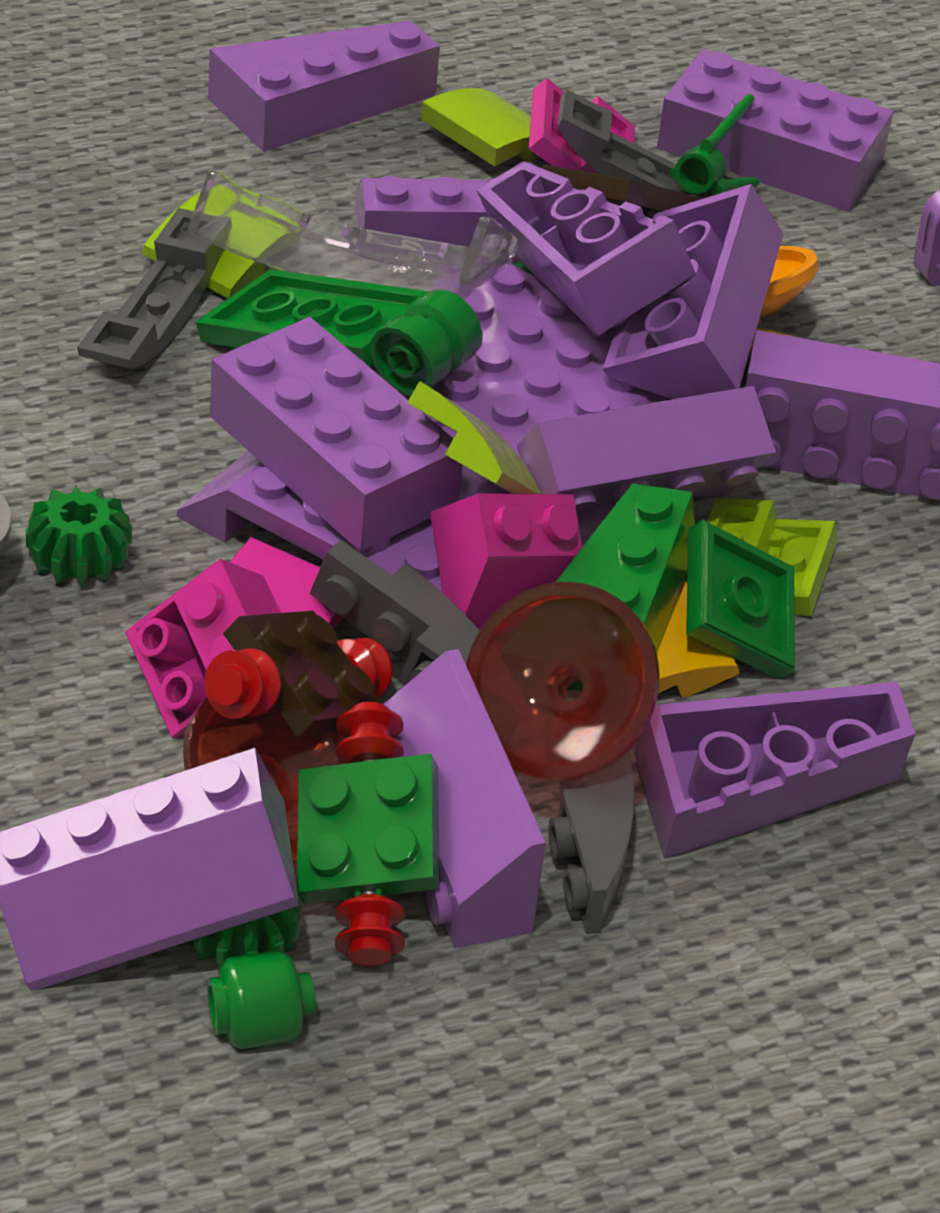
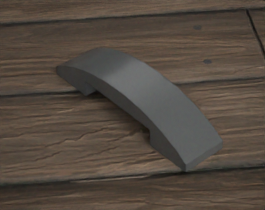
M567 89L561 96L557 127L575 152L599 174L633 179L703 199L714 196L710 190L697 195L683 190L677 183V180L672 179L669 175L670 170L675 167V163L610 132L612 122L611 111ZM727 169L723 176L726 180L743 178Z
M178 208L154 241L156 261L117 314L102 312L77 347L79 356L132 369L143 365L160 353L176 336L200 300L224 247L230 229L229 219Z

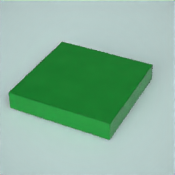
M701 520L688 528L686 634L776 679H783L794 673V567L705 520Z

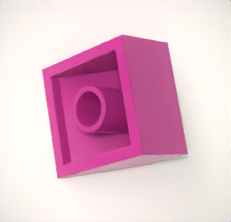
M478 493L430 512L442 592L469 618L483 635L515 634L582 548L574 494Z

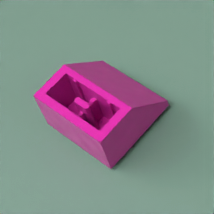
M219 559L125 631L172 738L178 739L252 718L251 716L230 719L220 715L211 706L207 698L205 676L209 664L218 654L234 650L223 633L239 616L281 613L263 575Z

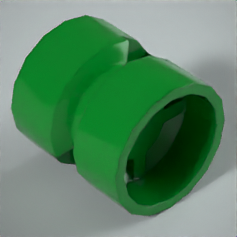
M437 289L410 306L404 315L395 317L380 328L371 339L370 352L374 366L380 376L399 393L411 396L419 381L433 388L449 372L456 370L476 355L482 346L483 333L475 312L462 297L451 291Z

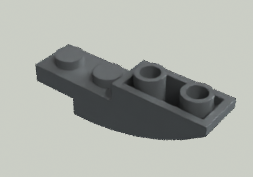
M340 539L327 551L309 594L368 637L381 643L386 650L402 660L405 665L397 681L404 686L445 651L459 649L505 751L510 745L528 707L514 678L481 631L438 588L406 563L391 576Z
M584 690L561 691L558 693L555 719H548L545 725L548 755L551 759L559 758L562 765L559 777L561 792L558 818H550L549 845L554 859H564L566 869L563 875V889L568 909H578L585 933L595 934L601 931L608 918L622 881L634 815L635 787L632 761L625 734L598 735Z

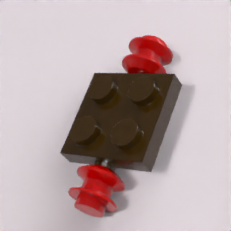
M313 610L239 616L223 633L234 650L224 651L211 661L206 671L205 691L211 706L220 715L230 719L260 716L275 706L297 738L338 732L336 729L338 717L349 711L354 705L362 702L381 703L378 698L390 686L393 667L390 655L381 643L364 637L337 641V635L333 627Z

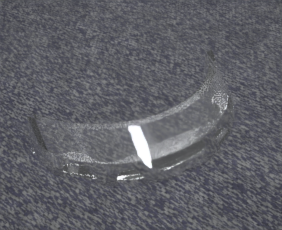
M209 171L207 173L188 227L189 233L209 243L276 270L432 292L437 289L447 290L463 299H466L511 264L519 244L518 238L494 218L484 216L480 217L470 247L334 224L309 216L279 199L249 191L230 180L221 172Z

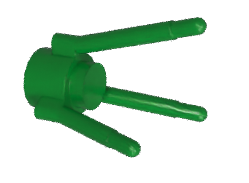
M747 94L711 135L701 142V145L689 148L678 160L675 167L670 170V177L677 180V183L683 190L696 195L710 190L713 195H717L752 184L753 187L759 185L760 181L757 177L726 180L723 177L726 172L725 159L717 149L719 142L754 102L755 97L752 94Z

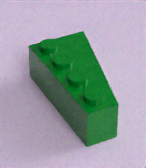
M632 483L501 651V661L504 662L514 678L529 709L556 713L559 692L584 690L593 719L632 725L687 571L688 528L695 525L693 492Z

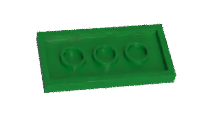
M269 269L195 323L201 342L223 345L234 350L311 317L372 369L375 366L370 349L371 339L375 333L395 317L404 315L410 306L432 291Z

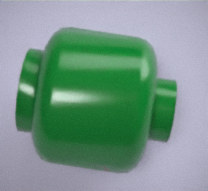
M284 951L230 957L220 965L218 977L209 978L207 982L208 1007L215 1036L225 1034L228 1042L236 1049H250L293 1042L301 1034L303 1016L314 1015L316 1011L315 991L310 972L298 973L295 963Z

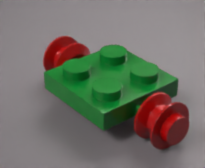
M377 702L356 704L349 711L338 717L336 729L346 739L337 745L336 756L344 764L299 769L297 890L299 891V897L304 904L347 900L335 910L337 922L349 928L336 936L335 948L340 953L349 956V960L352 963L361 966L385 964L390 961L391 956L398 954L405 947L403 935L391 929L404 920L405 910L400 904L384 895L439 889L438 765L432 753L403 757V745L394 739L403 731V719L386 705Z

